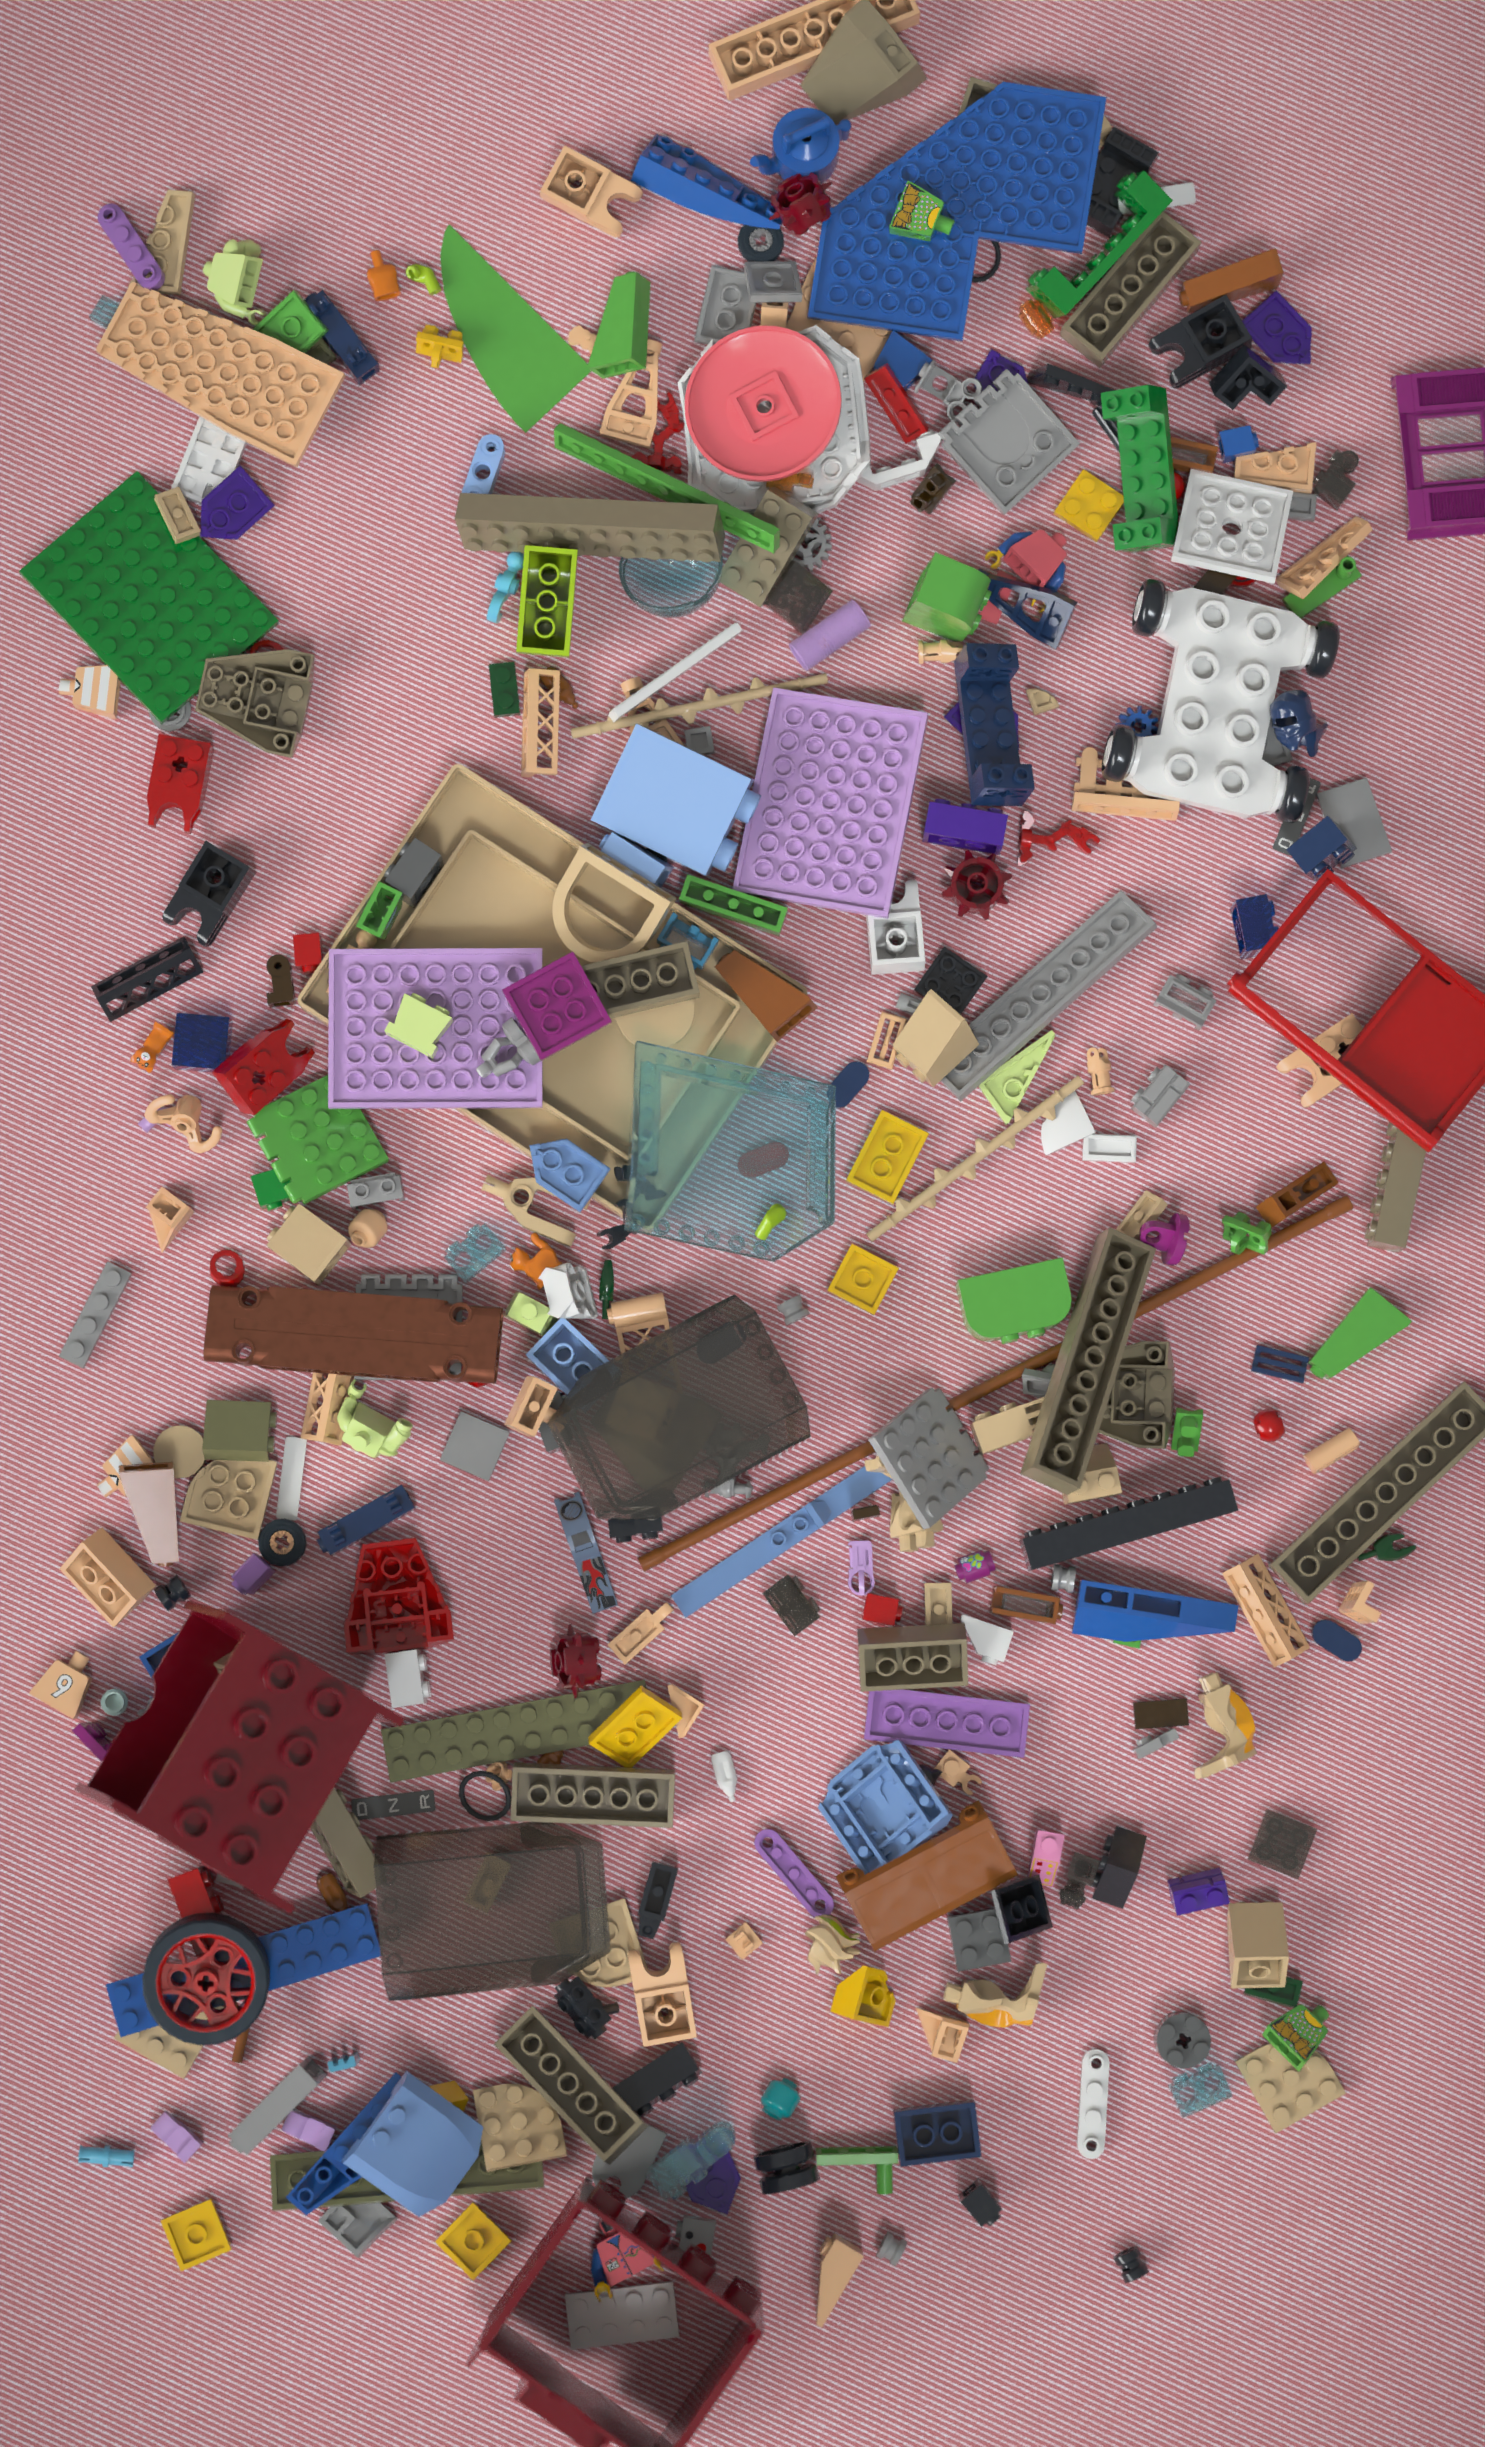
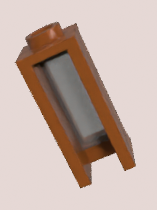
M1171 437L1174 470L1190 473L1191 469L1213 473L1218 452L1217 446Z
M996 1586L993 1588L989 1613L1056 1624L1057 1619L1061 1620L1063 1604H1060L1059 1597Z

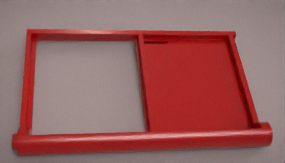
M1329 869L1321 876L1241 975L1236 972L1227 983L1230 986L1228 992L1427 1153L1438 1143L1445 1134V1131L1485 1083V994ZM1330 884L1334 885L1420 955L1418 962L1338 1060L1246 987Z

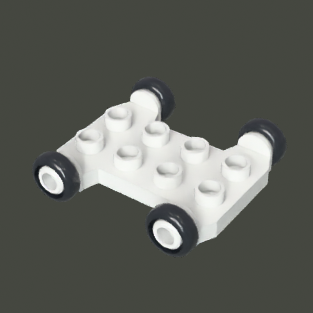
M1155 579L1145 580L1141 585L1132 617L1133 632L1144 637H1150L1154 634V636L1162 638L1175 647L1157 735L1139 737L1135 736V731L1132 727L1123 724L1115 725L1110 731L1104 749L1101 767L1103 778L1113 782L1128 781L1144 795L1170 801H1179L1182 804L1237 817L1249 818L1262 814L1271 815L1275 812L1278 820L1295 823L1301 817L1306 804L1310 786L1309 771L1304 767L1290 766L1286 771L1278 770L1262 759L1271 718L1270 705L1274 702L1280 671L1301 670L1305 667L1306 673L1315 678H1325L1330 673L1339 647L1340 630L1338 625L1330 621H1320L1316 626L1308 625L1291 611L1192 587L1174 592L1166 591L1165 584L1162 581Z

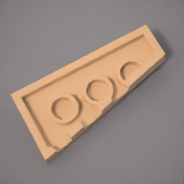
M1355 516L1275 579L1278 586L1304 599L1373 530L1369 522Z

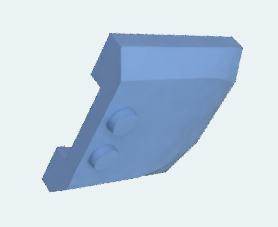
M900 1740L886 1745L871 1746L830 1781L827 1787L829 1791L823 1803L820 1802L818 1809L857 1867L864 1874L926 1843L947 1826L953 1816L907 1747Z
M406 2071L391 2091L392 2096L362 2138L355 2141L342 2162L413 2214L420 2217L448 2200L478 2158L483 2126Z

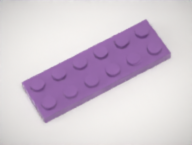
M903 1689L869 1691L864 1739L891 1743L900 1740L908 1745L1024 1758L1030 1704Z

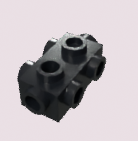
M579 1976L571 1982L567 1978L555 1987L558 1993L554 1997L557 1999L558 2006L562 2011L568 2013L574 2021L575 2028L581 2034H584L587 2039L592 2036L595 2040L607 2030L604 2025L611 2020L609 2015L619 2013L617 2002L603 2005L598 1998L594 1997Z

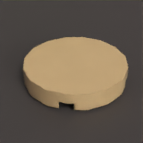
M184 1425L172 1426L164 1430L156 1439L153 1448L154 1460L156 1463L173 1462L174 1478H189L198 1473L204 1466L203 1437L193 1428Z

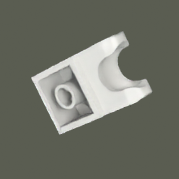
M907 880L905 882L904 897L900 902L891 904L888 919L866 915L871 975L924 971L925 951L918 883L916 880ZM897 940L899 945H893L892 941Z

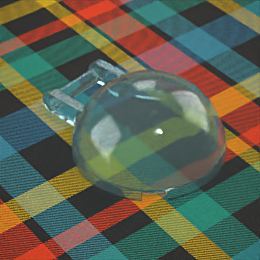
M723 556L721 557V562L676 561L673 559L651 560L649 558L627 559L621 557L619 562L621 584L631 601L645 612L663 618H679L700 610L716 593L723 573Z

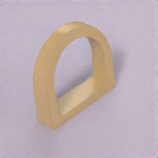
M586 843L580 846L555 891L552 907L553 920L563 943L577 956L595 963L641 951L652 940L677 898L596 847ZM588 864H591L654 904V908L638 935L624 947L617 949L594 947L585 942L572 926L569 916L570 897Z

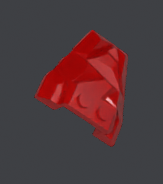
M416 1538L362 1544L355 1574L356 1581L349 1601V1612L344 1623L347 1654L361 1655L370 1653L371 1655H383L416 1649H430L434 1645L454 1641L451 1612Z

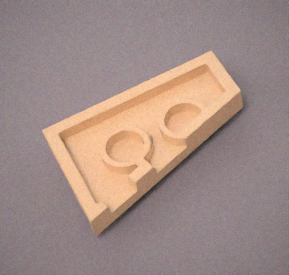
M1316 442L1294 448V446L1287 447L1284 450L1271 453L1265 451L1236 457L1234 478L1292 490L1293 492L1311 494Z

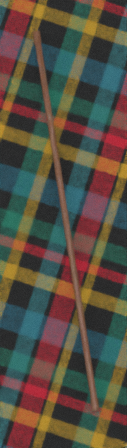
M1345 1195L1327 1204L1317 1212L1275 1232L1268 1239V1251L1328 1220L1335 1219L1351 1211L1354 1208L1349 1197ZM1246 1248L1240 1255L1234 1253L1139 1302L1134 1320L1262 1254ZM1062 1342L949 1399V1405L945 1409L953 1408L955 1412L1021 1378L1025 1368L1037 1370L1058 1358ZM867 1441L668 1544L637 1557L645 1572L665 1562L671 1556L876 1451L871 1443Z

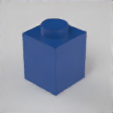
M1250 425L1220 431L1217 437L1223 463L1235 461L1236 457L1255 454L1256 448L1259 447L1256 432L1252 433Z

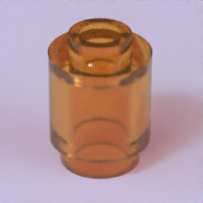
M1030 299L1019 307L1021 312L1018 314V317L1030 334L1036 336L1038 340L1047 336L1055 328L1052 323L1053 319L1039 300L1033 302Z

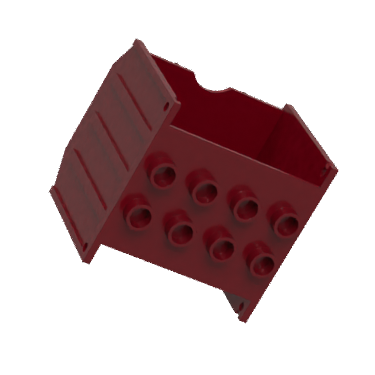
M187 1600L183 1608L189 1611L190 1614L152 1676L154 1696L149 1708L138 1718L126 1721L88 1785L86 1786L79 1782L74 1790L115 1810L114 1814L157 1835V1839L201 1861V1865L243 1886V1889L250 1894L292 1914L296 1906L273 1893L275 1887L373 1720L377 1719L401 1727L405 1719L232 1613ZM233 1651L221 1673H219L214 1662Z
M585 2177L489 2314L488 2320L485 2323L486 2326L473 2346L466 2366L470 2367L483 2351L492 2355L521 2376L514 2400L522 2403L581 2447H608L611 2442L618 2447H686L764 2334L763 2301L760 2299L762 2293L737 2275L729 2284L715 2274L717 2271L715 2267L717 2261L705 2251L690 2243L686 2251H683L669 2241L672 2237L670 2235L672 2229L667 2224L645 2211L640 2219L624 2208L627 2197L621 2191L603 2179H600L594 2187L592 2186V2181ZM584 2208L740 2318L732 2333L661 2435L604 2394L579 2380L558 2361L505 2324L507 2318Z

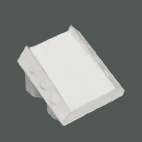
M568 1262L553 1268L546 1267L538 1279L543 1280L550 1311L547 1313L548 1315L556 1318H597L598 1313L586 1269L582 1266L573 1267Z

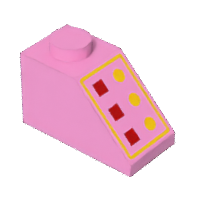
M1036 1829L1027 1877L1039 1875L1043 1886H1054L1065 1835Z

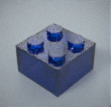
M1267 894L1235 900L1230 908L1241 960L1256 957L1279 929L1278 926L1273 925L1272 916H1275L1273 901H1268Z
M176 1013L172 1054L173 1068L176 1070L212 1073L214 1069L230 1056L233 1021L230 1017Z

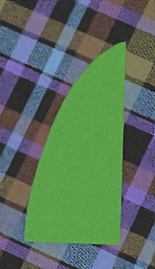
M449 224L444 233L440 257L444 294L458 331L462 332V340L489 389L509 416L526 433L585 378L591 370L588 369V364Z

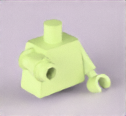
M231 239L225 244L223 252L216 253L213 257V262L208 261L203 267L204 275L209 277L207 288L215 294V299L223 311L244 318V316L248 317L252 325H257L259 321L255 319V313L266 315V312L260 308L251 311L247 307L252 308L263 262V259L258 258L261 248L259 244L254 243L250 239L240 242Z
M354 1379L347 1389L349 1397L345 1398L337 1416L339 1426L344 1431L342 1440L351 1445L354 1450L361 1451L373 1458L380 1455L389 1457L397 1455L398 1448L411 1436L412 1423L403 1418H399L397 1422H394L363 1403L357 1402L356 1400L362 1397L367 1386L364 1384L361 1390L354 1387L356 1379Z

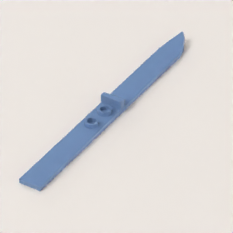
M865 1466L672 1594L671 1597L684 1617H688L893 1479L880 1472H867Z

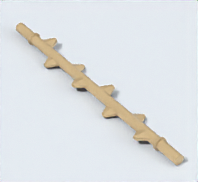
M826 673L805 678L797 677L796 680L765 686L756 677L752 680L750 690L718 696L710 687L706 688L703 700L672 707L660 698L657 699L654 711L621 717L615 722L608 715L607 721H596L594 724L571 728V735L573 739L594 734L601 735V733L630 726L635 727L636 724L648 728L649 722L681 716L688 724H693L697 712L727 705L736 714L742 712L745 701L772 696L773 688L803 691L804 688L827 684L828 678Z
M1076 1076L1058 1091L1055 1090L1051 1096L1029 1112L1019 1108L1014 1109V1123L989 1142L980 1138L976 1139V1152L949 1172L938 1167L935 1168V1182L912 1200L907 1201L897 1198L895 1200L896 1212L890 1216L887 1215L884 1221L866 1233L868 1238L873 1242L892 1227L895 1228L897 1223L921 1205L933 1209L936 1206L935 1195L960 1176L974 1180L976 1178V1164L1000 1146L1010 1149L1015 1148V1135L1040 1116L1051 1121L1056 1119L1055 1105L1060 1101L1063 1102L1064 1098L1084 1084L1083 1080Z

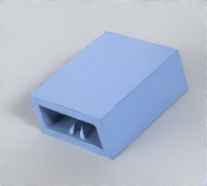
M612 832L611 835L606 834L599 844L602 852L660 888L674 868L635 841L616 832Z

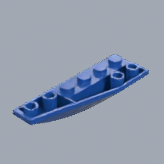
M658 134L654 136L641 153L630 180L678 205L724 221L771 229H779L783 224L780 218L769 220L776 212L771 202L704 157L696 154L693 149L682 147L674 143L667 136H660Z
M1080 1580L1072 1634L1128 1642L1235 1632L1239 1605Z
M397 2072L393 2074L286 2196L304 2215H308L362 2177L345 2165L342 2160L355 2141L362 2138L392 2096L391 2091L401 2079Z

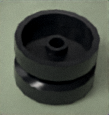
M811 2141L776 2146L753 2156L757 2171H774L764 2175L759 2180L762 2194L768 2195L785 2192L820 2180L817 2165H799L809 2161L814 2156Z

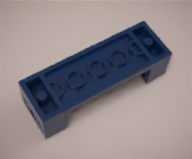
M966 643L955 659L954 667L971 805L1023 806L1035 789L1032 764H1020L1010 681L1019 669L1016 644Z

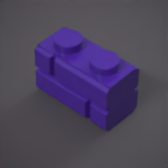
M1220 1868L1167 1880L1171 1902L1177 1916L1230 1904L1226 1882Z

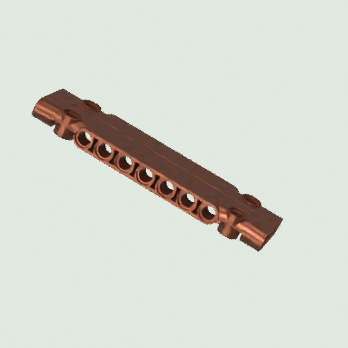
M212 1285L209 1296L203 1357L204 1361L234 1363L243 1366L259 1365L258 1367L271 1370L425 1382L451 1380L456 1383L464 1381L496 1384L503 1327V1307L467 1305L463 1302L452 1304L440 1299L286 1287L256 1289L252 1286H245L243 1288ZM251 1294H256V1303L252 1306H247L245 1303L246 1298ZM459 1311H468V1318L465 1321H456L455 1317ZM247 1346L251 1347L249 1357L240 1358L241 1349ZM462 1363L463 1369L458 1375L450 1374V1368L453 1364Z

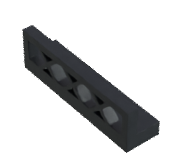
M182 937L92 985L91 988L109 1021L112 1022L203 973V970L186 938ZM189 959L192 961L194 968L187 972L178 971L181 963ZM162 973L170 975L168 982L163 985L155 984L157 976ZM138 986L146 987L144 995L140 997L131 996L134 988ZM114 999L123 1000L121 1007L112 1012L106 1004Z

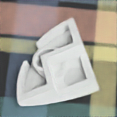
M1075 1091L1064 1098L1063 1102L1060 1101L1055 1105L1056 1119L1051 1121L1046 1118L1045 1122L1042 1123L1041 1141L1045 1156L1095 1134L1092 1123Z

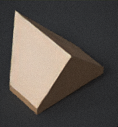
M163 1187L160 1188L146 1206L150 1212L162 1253L194 1213L189 1206Z
M667 1685L671 1705L682 1712V1719L676 1724L679 1738H683L705 1704L675 1685Z
M916 2008L932 2051L931 2056L957 2063L970 2024L968 2021Z

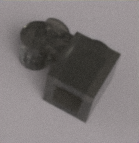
M1337 449L1328 461L1332 464L1326 472L1321 470L1314 479L1313 483L1316 486L1312 493L1317 494L1320 499L1338 511L1356 485L1344 474H1351L1355 471L1359 458L1353 451L1346 450L1341 452Z
M1072 1851L1064 1877L1068 1878L1064 1888H1061L1059 1891L1060 1904L1068 1905V1907L1072 1906L1073 1909L1078 1910L1085 1903L1084 1888L1086 1885L1092 1886L1100 1860Z

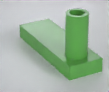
M1347 555L1304 599L1290 593L1283 598L1282 602L1289 611L1302 619L1360 579L1362 574L1357 569L1355 560Z
M897 2146L816 2148L817 2166L876 2164L877 2193L887 2195L893 2193L892 2164H898Z

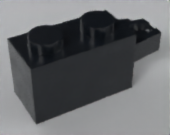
M652 1861L638 1915H640L638 1935L654 1939L661 1921L665 1920L679 1867Z

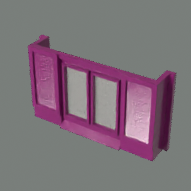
M1485 367L1411 373L1391 377V388H1396L1409 526L1406 530L1407 541L1485 535Z

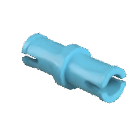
M80 2145L78 2163L103 2164L102 2167H108L109 2165L133 2167L135 2150L110 2149L111 2146L107 2145L104 2148Z

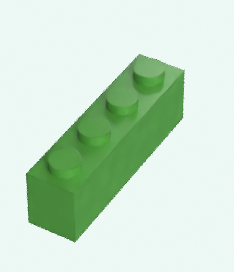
M687 874L679 897L680 904L778 937L788 913L787 907Z

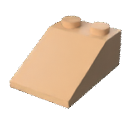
M836 2233L833 2234L832 2238L827 2236L819 2249L821 2256L816 2323L821 2328L864 2257L862 2249Z

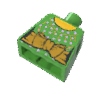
M907 181L889 226V233L931 241L935 230L950 235L955 220L941 215L944 209V202L916 184Z
M1300 2004L1271 2022L1262 2036L1300 2072L1328 2033V2029L1322 2023L1329 2018V2013L1321 2005H1317L1310 2012L1304 2005Z

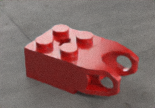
M159 734L147 794L149 827L156 828L158 820L166 809L178 808L183 811L185 833H192L194 823L202 812L214 754V748L211 743ZM180 763H185L187 768H182L181 772H178L177 766Z
M285 1019L273 1027L262 1030L253 1039L250 1038L212 1071L241 1113L256 1115L303 1073L309 1060L315 1054L312 1048L309 1049L307 1047L291 1055L287 1052L285 1042L295 1025L292 1020Z

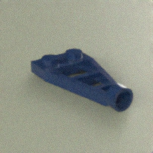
M979 568V571L987 575L991 580L987 589L992 591L989 601L1030 636L1057 649L1078 602L1055 590L992 575ZM1002 588H1008L1019 593L1020 596L1016 606H1011L1001 599L1000 593ZM1026 599L1040 600L1045 604L1046 608L1040 621H1034L1024 613L1023 605Z

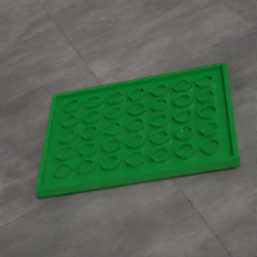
M136 471L25 565L19 573L93 653L118 676V679L162 725L199 693L206 659L243 655L277 626L279 620L199 536L175 544L154 500L155 495L159 493Z

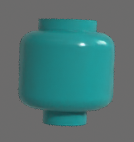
M783 2078L782 2081L772 2080L761 2097L763 2112L779 2121L782 2118H790L801 2099L800 2094L795 2090L797 2085L786 2078Z

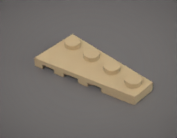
M167 190L155 220L157 223L146 242L148 249L165 274L164 284L156 290L161 294L181 295L195 194L192 191ZM149 272V273L146 275V278H150L151 275H152V272ZM135 277L133 280L130 281V284L134 282L138 286H141Z

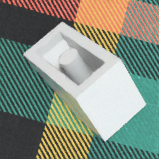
M962 1614L960 1622L965 1623L966 1633L976 1653L982 1655L981 1661L992 1665H997L998 1661L1004 1662L1014 1631Z

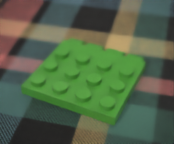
M328 1075L266 1105L246 1122L256 1139L265 1135V1138L261 1139L258 1144L268 1161L278 1158L271 1166L281 1183L291 1181L283 1188L293 1204L301 1200L306 1204L389 1161L387 1154L361 1109L328 1108Z

